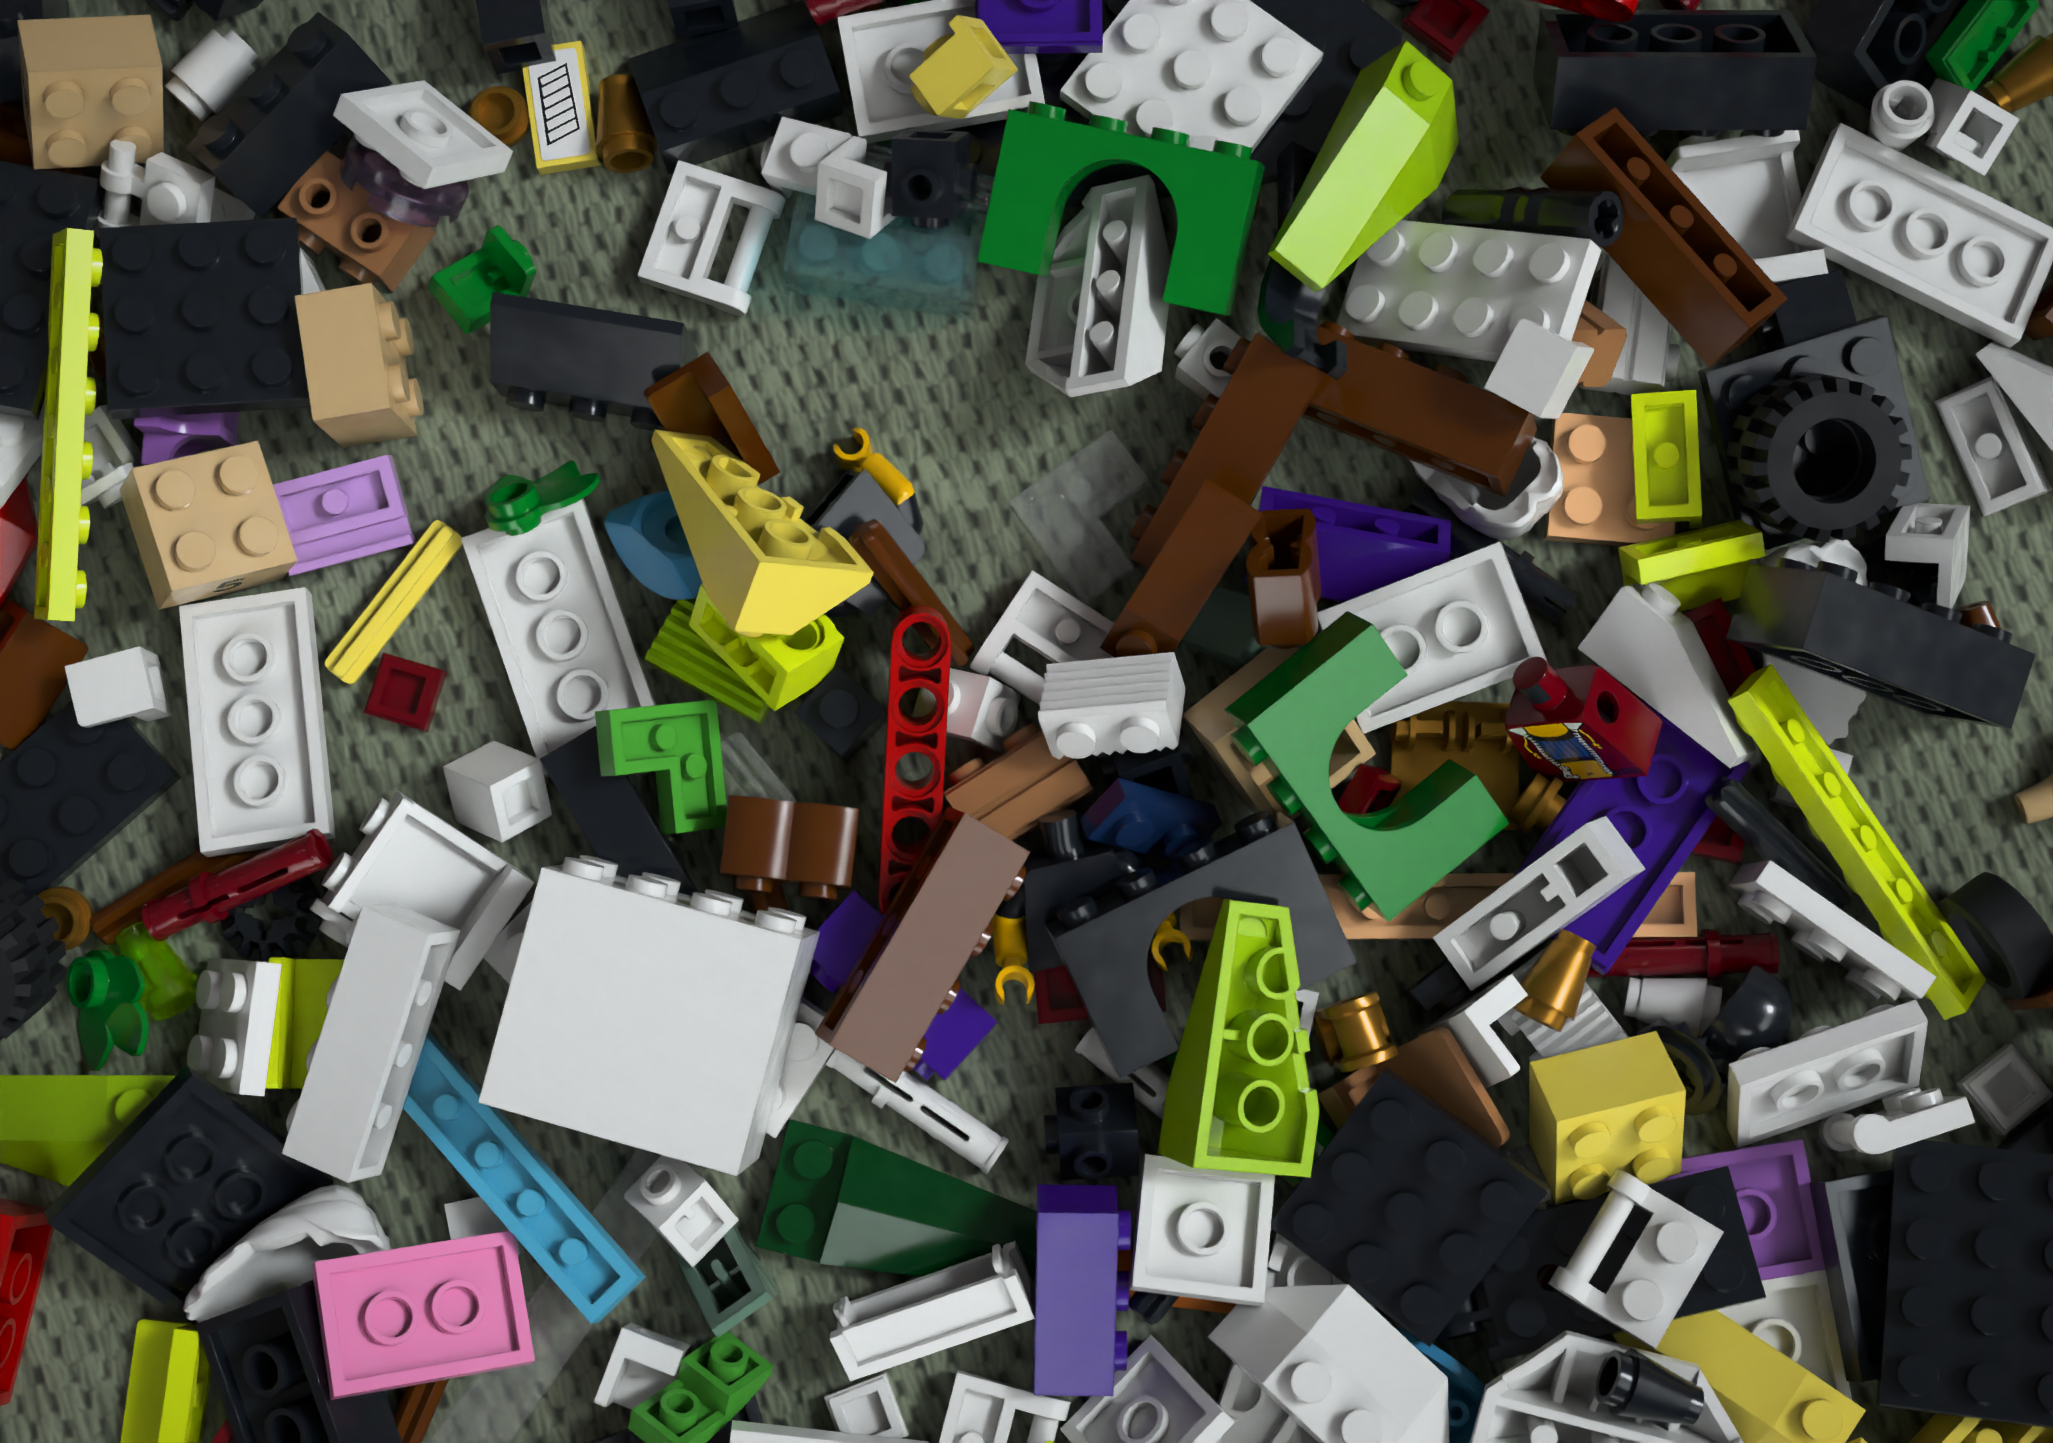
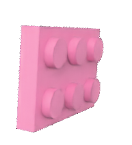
M510 1230L316 1261L311 1266L331 1400L530 1365L535 1361L516 1240Z

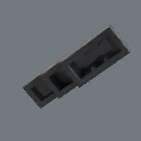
M596 726L540 758V761L600 859L618 864L617 876L628 878L630 874L642 876L643 872L653 873L680 881L678 893L692 896L693 892L700 893L671 843L667 841L664 834H661L660 827L628 776H601Z

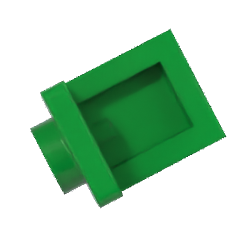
M496 225L487 230L482 247L479 250L432 275L428 290L464 333L469 335L490 322V303L493 292L527 297L536 274V268L527 249L519 241L512 240L500 225Z

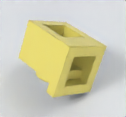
M956 15L948 23L955 34L944 35L925 49L922 54L924 62L909 75L914 82L910 86V90L916 101L929 114L964 119L1016 73L1018 68L982 19Z

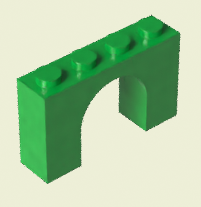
M1029 101L1027 113L1009 109L977 262L1049 277L1063 210L1076 186L1088 175L1104 167L1119 164L1136 165L1152 171L1168 188L1177 212V235L1162 302L1232 316L1265 169L1261 162L1250 159L1251 147L1215 140L1212 151L1188 146L1190 135L1152 127L1150 138L1126 134L1128 122L1094 114L1090 115L1089 125L1064 121L1066 109Z
M1346 611L1309 643L1305 644L1224 710L1238 728V730L1230 735L1237 748L1254 766L1262 762L1274 778L1266 785L1271 795L1290 816L1298 812L1309 827L1301 834L1307 845L1323 863L1328 864L1333 860L1343 874V877L1336 884L1344 896L1359 912L1369 907L1389 922L1510 823L1478 776L1450 759L1402 798L1382 810L1366 814H1352L1341 811L1332 795L1329 782V764L1335 743L1345 727L1356 716L1408 675L1375 626Z

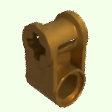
M1377 991L1357 995L1315 1010L1313 1025L1329 1067L1334 1066L1341 1069V1072H1350L1383 1062L1398 1055L1395 1044L1391 1042L1389 1029L1379 1004L1380 998Z

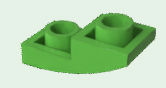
M729 1331L720 1337L715 1336L681 1359L676 1380L631 1410L628 1429L645 1443H706L758 1392L772 1375L773 1365Z

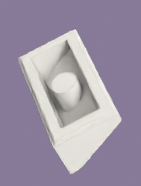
M1993 376L1935 401L1984 517L2052 491L2016 405Z

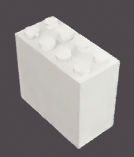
M580 855L579 859L565 857L562 865L542 867L478 1103L738 1176L759 1159L820 932L804 928L806 916L774 907H768L767 911L758 910L757 914L741 910L742 898L706 889L704 894L693 892L692 896L678 893L680 881L653 873L643 872L642 876L630 874L628 878L616 875L618 864L592 856Z

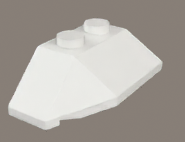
M1150 175L1092 187L1082 201L1084 208L1064 227L1057 238L1049 277L1038 275L1025 364L1032 373L1069 397L1128 387L1162 371L1169 303L1162 302L1171 258L1155 185Z
M1349 1284L1266 1287L1264 1304L1261 1306L1236 1304L1207 1336L1318 1443H1449L1448 1377Z
M1567 1330L1485 1385L1470 1443H1744L1698 1364ZM1629 1349H1635L1690 1381L1691 1384L1701 1387L1704 1392V1404L1698 1420L1692 1426H1686L1681 1423L1675 1424L1613 1415L1608 1405L1598 1402L1595 1393L1598 1372L1605 1357L1613 1350L1625 1353Z

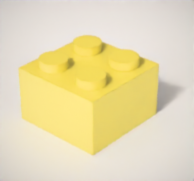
M1657 1031L1529 1062V1146L1543 1178L1549 1186V1191L1555 1205L1576 1199L1589 1200L1611 1191L1606 1185L1616 1168L1631 1174L1645 1184L1657 1183L1668 1176L1681 1173L1686 1089Z

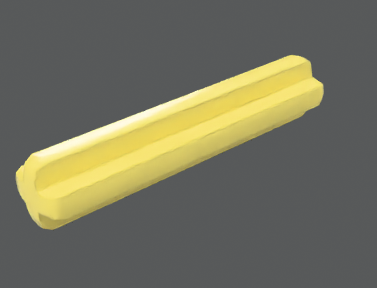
M435 520L430 524L325 659L324 665L332 674L350 685L355 684L463 546L462 537L459 533L439 520Z

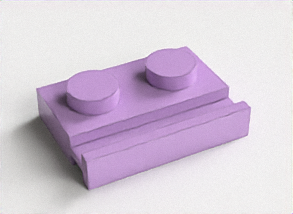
M392 455L372 458L273 485L298 560L289 570V576L416 544L415 536L412 534L409 524V514Z

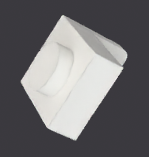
M782 117L775 136L769 137L764 144L760 162L761 174L771 189L786 199L791 197L793 190L816 196L818 163L849 140L852 135Z
M108 404L94 409L92 416H85L84 441L91 442L93 466L89 480H82L80 506L100 501L103 508L106 509L122 501L119 489L132 468L143 466L141 464V451L121 420L112 419L108 412Z
M950 668L946 735L975 742L992 751L1003 752L1005 748L1002 742L1009 737L1017 723L1020 693L989 676ZM920 688L912 717L925 716L933 709L936 698L929 690Z

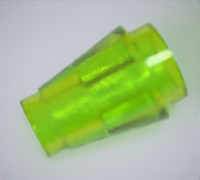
M143 922L126 928L116 937L115 942L120 949V954L133 959L141 970L145 981V988L138 1001L144 1011L149 1012L153 1020L160 1021L171 1018L189 1008L196 1001L197 990L195 984L198 980L197 975L165 940L157 941L152 938Z

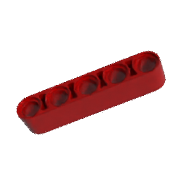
M925 605L910 606L900 612L894 620L891 630L878 873V897L880 910L883 915L893 901L889 895L890 890L895 884L905 880L942 817L951 638L948 624L942 614L933 607ZM914 623H929L939 632L938 643L927 653L911 652L902 642L904 632ZM921 687L933 693L936 702L930 713L922 717H912L901 710L899 706L900 698L904 692L911 688ZM910 752L923 753L932 762L930 772L920 780L911 781L904 779L895 769L897 762L903 755ZM908 816L921 818L929 827L927 834L916 843L901 842L892 832L893 827L900 819Z

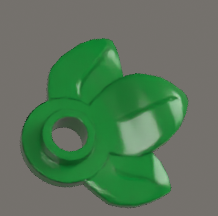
M573 460L568 461L542 478L533 481L516 475H505L485 494L484 501L488 507L485 519L489 528L493 531H505L510 536L527 533L541 523V516L543 514L567 507L588 496L599 484L598 473L581 475Z
M91 950L84 957L75 958L70 964L67 973L68 996L72 1004L81 1009L78 1019V1033L86 1060L92 1071L101 1070L114 1045L130 1056H141L146 1049L149 1035L147 1015L138 1001L145 988V981L141 970L130 957L126 955L114 957L108 950Z

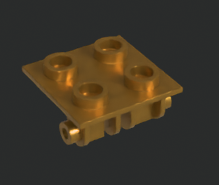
M1449 701L1393 722L1391 728V774L1402 781V787L1391 805L1450 759L1478 776L1510 823L1502 830L1517 831L1518 821L1508 815L1519 798V750L1505 730V718L1510 703Z

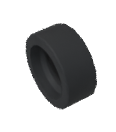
M1983 872L1940 902L1941 914L1985 977L1986 983L2003 996L2015 1001L2022 999L2053 977V935L2034 907L2001 877L1989 872Z

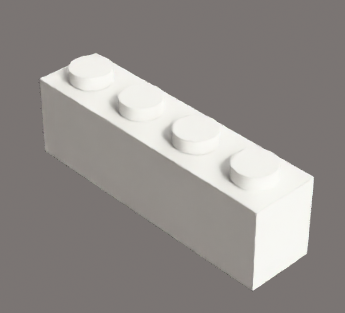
M395 903L363 905L361 907L360 913L350 924L346 935L348 950L340 975L334 980L327 993L326 1007L328 1012L320 1037L313 1043L307 1055L306 1068L308 1074L300 1098L294 1103L287 1117L286 1128L288 1136L282 1154L347 1183L381 1175L461 930Z

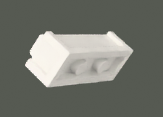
M1016 1241L1003 1245V1249L1000 1244L992 1246V1253L849 1301L847 1296L840 1298L839 1302L834 1303L833 1312L838 1322L837 1330L830 1332V1341L849 1380L853 1381L1035 1319V1283Z

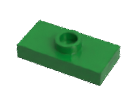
M1968 0L1925 57L1939 79L1974 92L2037 10L2039 4L2036 0Z

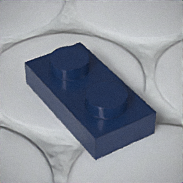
M1117 778L1080 818L1086 838L1089 840L1174 862L1177 861L1175 854L1180 849L1193 842L1208 839L1222 825L1214 804Z

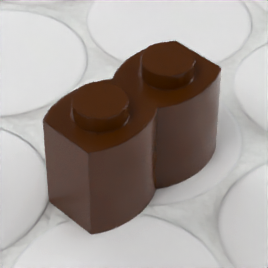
M1308 508L1262 510V516L1251 531L1252 549L1247 556L1246 568L1253 635L1260 646L1270 645L1279 649L1294 648L1301 644L1309 643L1318 630L1317 602L1321 596V577L1316 520L1314 514Z
M729 795L720 874L723 877L734 878L733 890L772 894L773 883L799 885V897L835 901L837 900L838 889L852 890L860 817L859 809Z

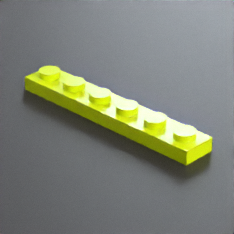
M65 228L54 233L52 237L48 319L49 354L45 383L34 619L75 621V608L82 609L86 600V574L84 570H77L78 546L79 544H86L90 529L89 509L87 506L80 505L82 480H89L92 472L93 448L91 442L84 441L85 416H92L96 403V382L93 377H87L88 351L94 352L96 350L99 339V317L97 313L90 312L91 287L99 286L103 266L101 249L93 248L94 231Z
M1770 664L1752 673L1728 699V703L1734 710L1740 728L1756 742L1770 763L1776 781L1790 792L1806 816L1808 826L1813 835L1826 845L1842 869L1844 879L1849 888L1854 893L1860 895L1877 920L1885 941L1937 977L1924 997L1932 1001L1944 1020L1966 1013L1986 982L1985 977L1774 666Z

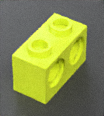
M703 584L700 585L689 626L774 712L827 678L833 671L845 638L837 631L833 622L824 614L793 635L764 633L761 637L741 635L727 625L724 617L707 596Z

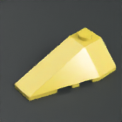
M654 430L651 442L706 594L733 631L748 637H761L764 633L793 635L870 583L874 572L843 536L831 527L821 528L819 533L801 520L800 516L804 508L801 504L790 496L780 498L758 487L757 483L761 474L714 438L706 435Z
M1718 1310L1673 1320L1656 1350L1626 1332L1612 1335L1618 1344L1698 1364L1744 1443H1845L1866 1411L1822 1379Z

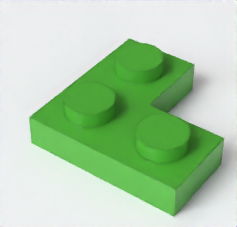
M717 699L595 711L601 776H618L655 771L661 834H678L726 826L727 803Z

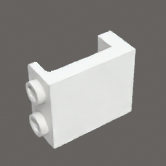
M1744 130L1740 133V137L1717 141L1716 136H1691L1680 141L1679 147L1673 150L1665 163L1775 285L1828 273L1824 249L1811 251L1785 238L1802 200L1793 157L1794 149L1801 142L1799 130H1785L1784 134L1777 137H1761Z
M397 790L390 802L380 798L370 809L359 829L366 836L354 854L350 856L343 852L332 864L322 881V885L329 889L323 899L327 907L338 914L342 912L353 920L360 913L363 905L395 903L461 930L444 980L461 991L534 882L524 872Z

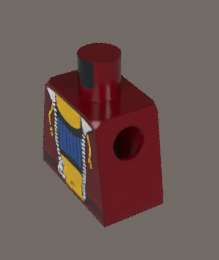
M1542 657L1528 658L1516 668L1512 678L1515 690L1505 718V730L1534 775L1540 773L1550 781L1557 777L1563 783L1648 775L1663 721L1603 668L1595 665L1553 669Z

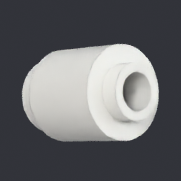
M212 29L171 70L174 77L164 87L200 122H203L212 112L214 114L220 113L242 90L246 79L256 71L251 64L259 56L233 30L230 29L222 37L217 31Z

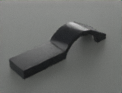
M1294 141L1278 155V232L1318 154ZM1271 257L1260 287L1257 308L1260 327L1284 354L1294 359L1297 357L1338 380L1347 372V345L1338 340L1322 345L1317 336V318L1327 286L1317 293L1313 292Z

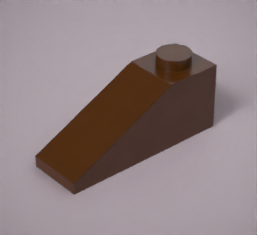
M1207 478L1099 648L1114 658L1174 652L1257 524L1262 513Z

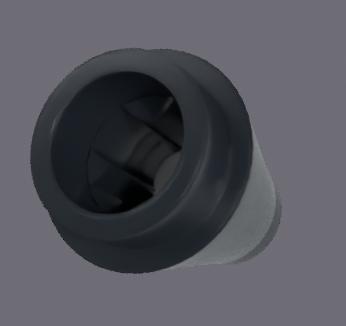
M1629 1349L1625 1353L1618 1350L1611 1351L1605 1357L1598 1372L1595 1387L1596 1398L1598 1402L1608 1405L1613 1415L1692 1426L1701 1414L1704 1404V1392L1701 1387L1691 1384L1690 1381L1635 1349Z

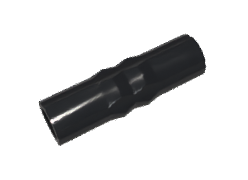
M1515 187L1507 190L1458 189L1450 194L1444 203L1442 223L1445 225L1591 239L1598 247H1608L1613 242H1616L1622 233L1624 210L1617 194L1611 191H1571L1547 187L1537 189Z

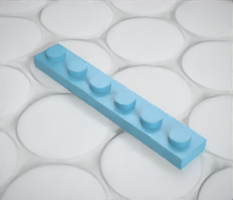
M428 1029L403 1109L590 1324L599 1323L646 1276L498 1108L478 1103L481 1093L480 1087Z

